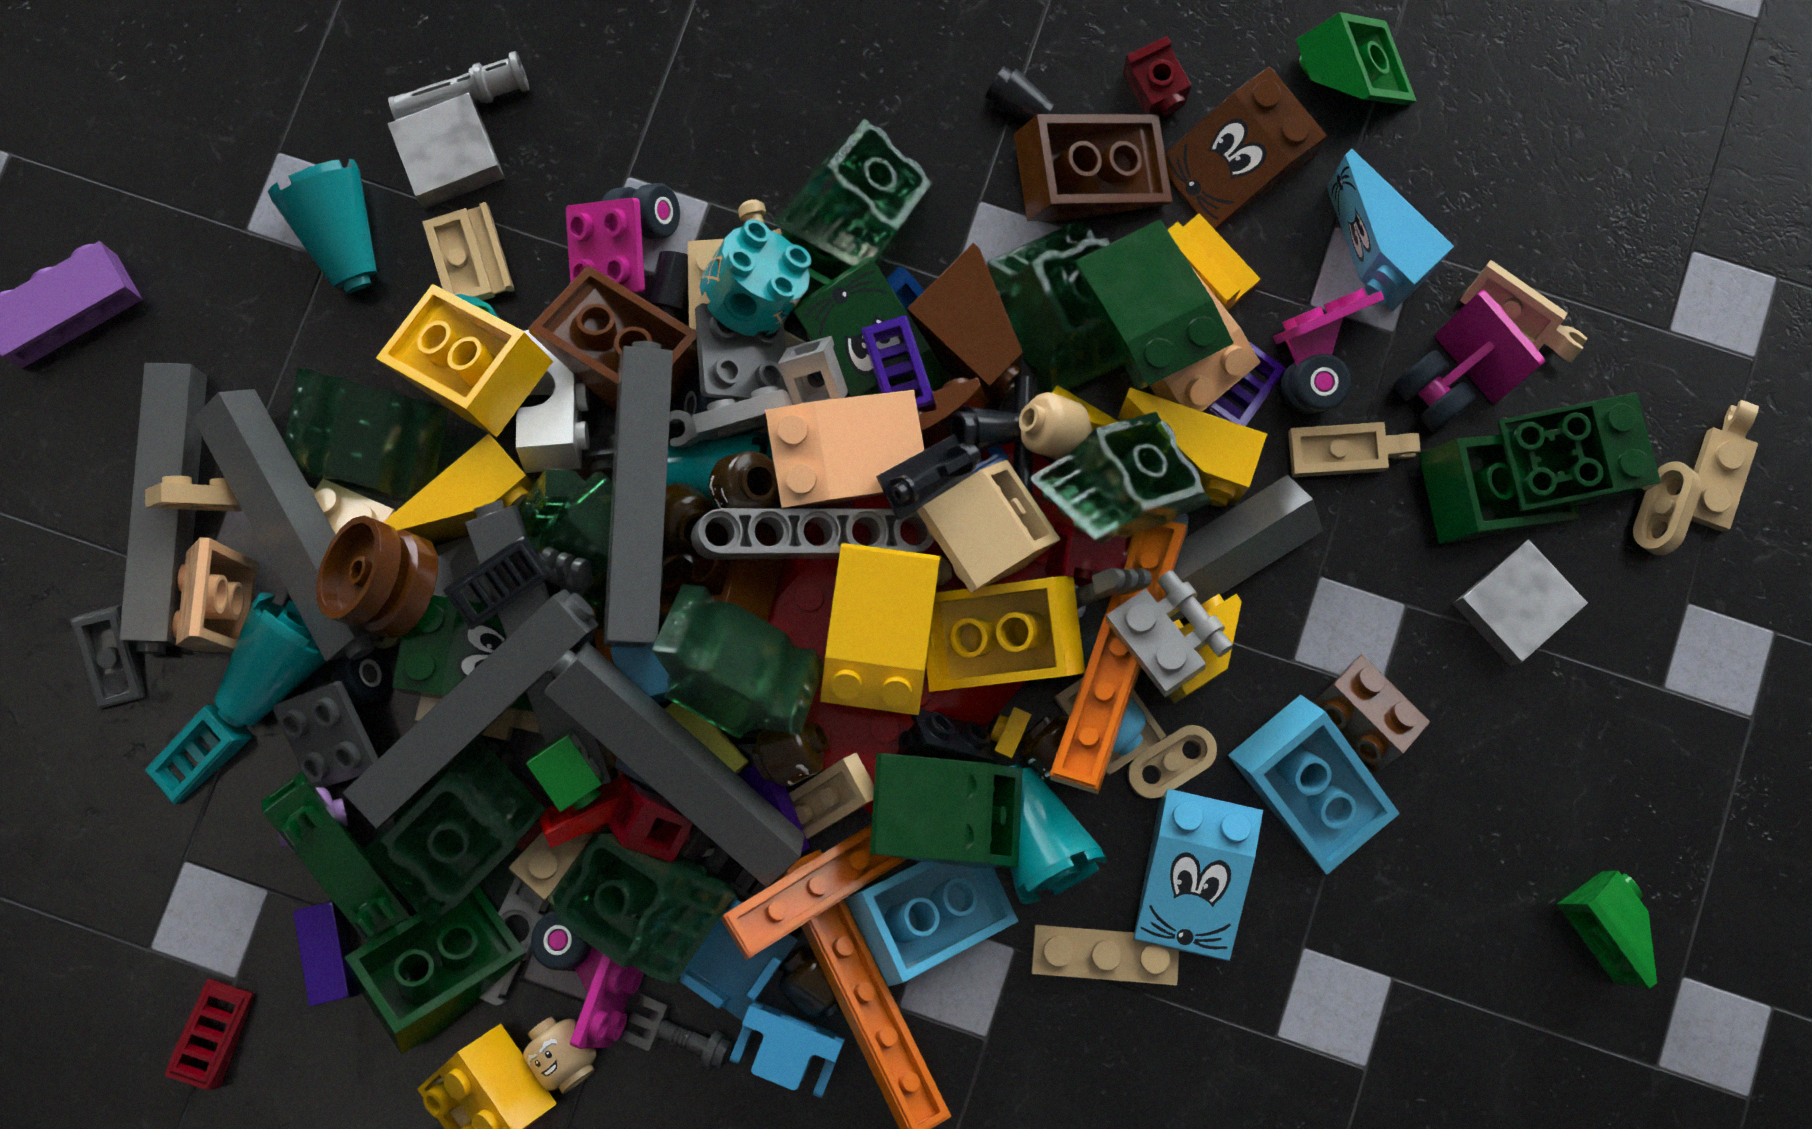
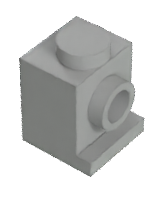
M832 336L789 347L778 362L793 405L846 397L848 389L833 349L834 342ZM821 371L824 381H816L811 374Z

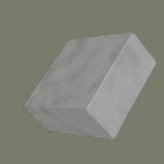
M469 92L388 123L414 194L424 209L505 178L477 106Z
M1528 539L1516 546L1453 604L1510 666L1523 662L1588 602Z

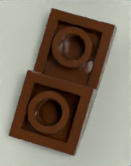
M978 377L971 380L968 378H958L943 385L942 389L932 392L937 407L936 410L930 412L924 409L918 410L924 448L934 445L949 436V422L954 412L962 411L965 406L984 407L987 401Z

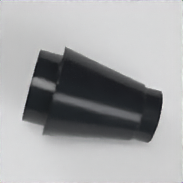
M1005 66L1002 67L985 95V98L993 102V108L1027 122L1037 114H1049L1054 106V103L1049 101L1017 68L1011 71Z
M965 406L962 411L952 414L949 422V436L955 434L960 444L967 446L973 444L978 448L979 452L1021 440L1020 414Z

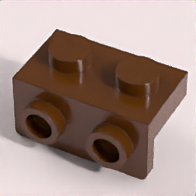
M1363 654L1357 657L1330 687L1312 702L1328 714L1352 749L1376 772L1381 771L1401 756L1430 723Z

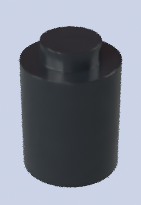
M661 251L658 256L648 302L680 322L681 319H689L688 254L676 251Z

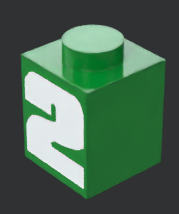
M572 728L530 755L526 763L560 812L571 805L577 811L601 794L597 787L602 785L604 774Z

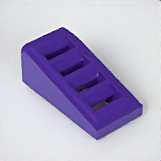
M907 315L861 328L880 394L914 390L915 393L919 392L920 397L916 398L918 410L924 409L929 412L935 410V400ZM902 335L903 343L878 350L877 342ZM908 354L909 361L884 368L882 361ZM911 373L914 374L915 380L890 387L888 380Z
M1249 342L1261 362L1254 369L1268 378L1267 381L1264 383L1249 372L1239 381L1257 393L1256 396L1237 383L1225 392L1226 395L1246 408L1244 411L1221 395L1202 412L1246 426L1282 377L1286 368Z

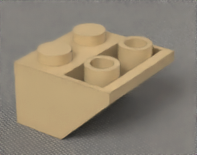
M1008 460L979 470L917 510L926 524L928 533L938 542L952 563L955 574L965 583L971 593L1022 570L1061 540Z

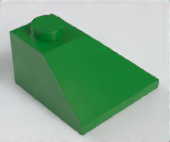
M1339 12L1296 39L1301 53L1299 58L1301 67L1306 75L1310 77L1311 81L1363 100L1408 106L1417 102L1385 20Z
M1602 871L1558 902L1557 905L1615 984L1650 989L1657 984L1649 911L1640 900L1643 897L1642 891L1627 874L1623 873L1621 875L1619 871Z

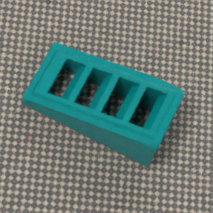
M216 704L204 706L145 769L173 805L180 804L252 738V734L244 725L239 728L225 722L218 715L219 708ZM200 737H202L205 740V742L210 746V748L212 749L210 752H208L207 749L198 740ZM187 750L198 763L196 767L184 755V751ZM172 762L186 777L182 782L168 767Z

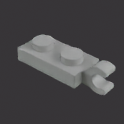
M767 386L752 391V398L736 403L734 399H722L711 402L707 405V411L691 415L681 410L671 411L669 423L673 425L684 422L685 432L678 438L670 439V445L679 449H686L704 439L716 440L766 426L765 410L793 405L790 395L785 390L779 389L778 386Z

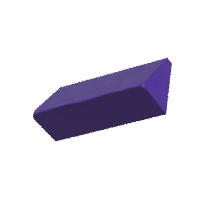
M334 901L293 911L309 1006L358 996L357 986L352 980L345 956L351 953L345 915Z

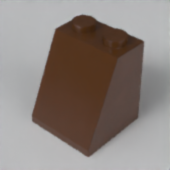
M972 243L907 308V312L931 347L940 365L955 379L968 378L971 380L979 378L987 401L984 407L988 408L995 399L1003 403L1015 391V377L1020 376L1022 373L1020 364L1023 352L982 252L977 245Z

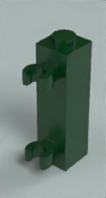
M303 771L261 800L264 815L366 943L411 917L404 900Z

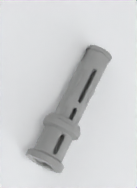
M513 51L509 53L506 59L484 66L479 62L475 63L469 68L468 73L405 94L389 97L388 102L394 119L398 120L468 92L473 101L479 100L481 103L485 102L488 104L493 102L495 96L517 89H520L522 92L529 91V83L517 52Z

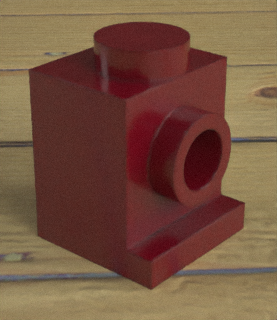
M1168 36L1142 47L1126 57L1123 75L1145 114L1156 115L1161 112L1163 116L1176 112L1186 104L1192 86L1171 49L1172 43ZM1163 73L1165 81L1155 78V76Z
M1055 522L1054 530L1061 540L1050 548L1046 566L1047 570L1064 576H1077L1092 580V575L1107 569L1125 568L1127 562V549L1125 547L1127 537L1108 531Z
M629 782L608 823V826L622 847L672 863L680 848L684 847L690 840L693 831V823L663 796L643 790L639 785Z

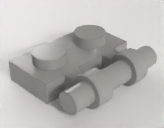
M1173 570L1163 574L1157 581L1167 594L1160 602L1157 603L1145 588L1106 615V623L1164 697L1205 670L1206 663L1197 653L1198 650L1208 645L1217 657H1221L1233 647V644L1223 633L1225 626L1216 615L1209 616L1196 600L1198 593L1189 582L1183 583ZM1179 611L1183 613L1195 628L1194 631L1185 637L1170 619Z

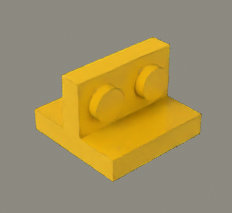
M1200 213L1185 226H1182L1177 221L1168 229V232L1191 267L1227 311L1259 284L1261 279Z

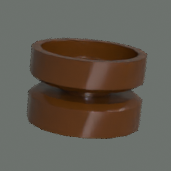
M366 515L352 518L334 536L320 565L316 584L317 602L321 613L332 620L350 626L360 625L371 633L389 639L402 637L414 628L421 619L434 594L438 576L437 552L432 542L424 537L403 529L396 530L394 527Z

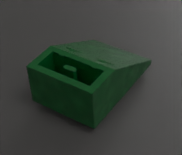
M1637 392L1497 421L1520 512L1592 504L1642 494L1661 483Z
M876 753L870 854L973 868L1018 867L1023 769L981 762Z

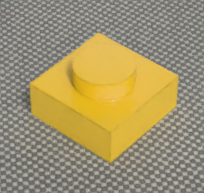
M1016 707L1013 708L1009 717L1000 713L990 736V740L997 743L994 750L995 755L1011 761L1032 714Z

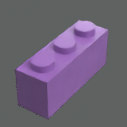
M100 241L95 244L83 245L73 251L70 258L58 265L40 269L26 283L13 290L0 292L1 356L15 365L24 368L143 300L118 255Z

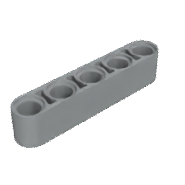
M720 508L705 514L697 521L691 533L692 546L696 552L704 558L713 560L839 559L841 543L861 545L856 542L852 534V528L856 522L866 525L870 530L871 542L868 545L870 547L920 553L929 548L934 539L928 533L926 524L917 511L901 520H897L892 509ZM902 522L909 523L916 529L918 540L915 546L907 544L901 538L900 526ZM707 523H719L725 528L728 535L725 546H715L708 541L705 534ZM757 523H767L773 527L776 533L774 546L763 545L757 540L754 532ZM806 523H815L822 529L824 541L821 546L812 545L806 540L804 536V526Z

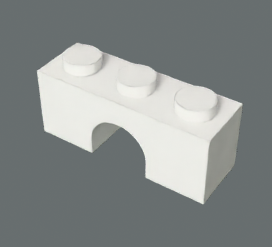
M526 330L524 332L552 359L553 363L529 394L550 395L551 397L540 405L520 407L517 410L516 450L524 472L535 473L582 469V450L589 449L588 425L586 421L582 422V411L590 409L588 386L582 383L574 373L529 333V330Z

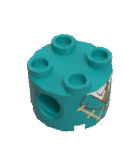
M753 219L747 220L742 227L736 228L728 234L702 273L699 286L700 292L703 295L706 291L707 297L710 300L707 308L727 328L747 336H756L759 331H768L767 335L775 333L792 312V309L807 291L810 279L808 267L811 264V257L803 247L792 244L782 235L769 230L763 222Z

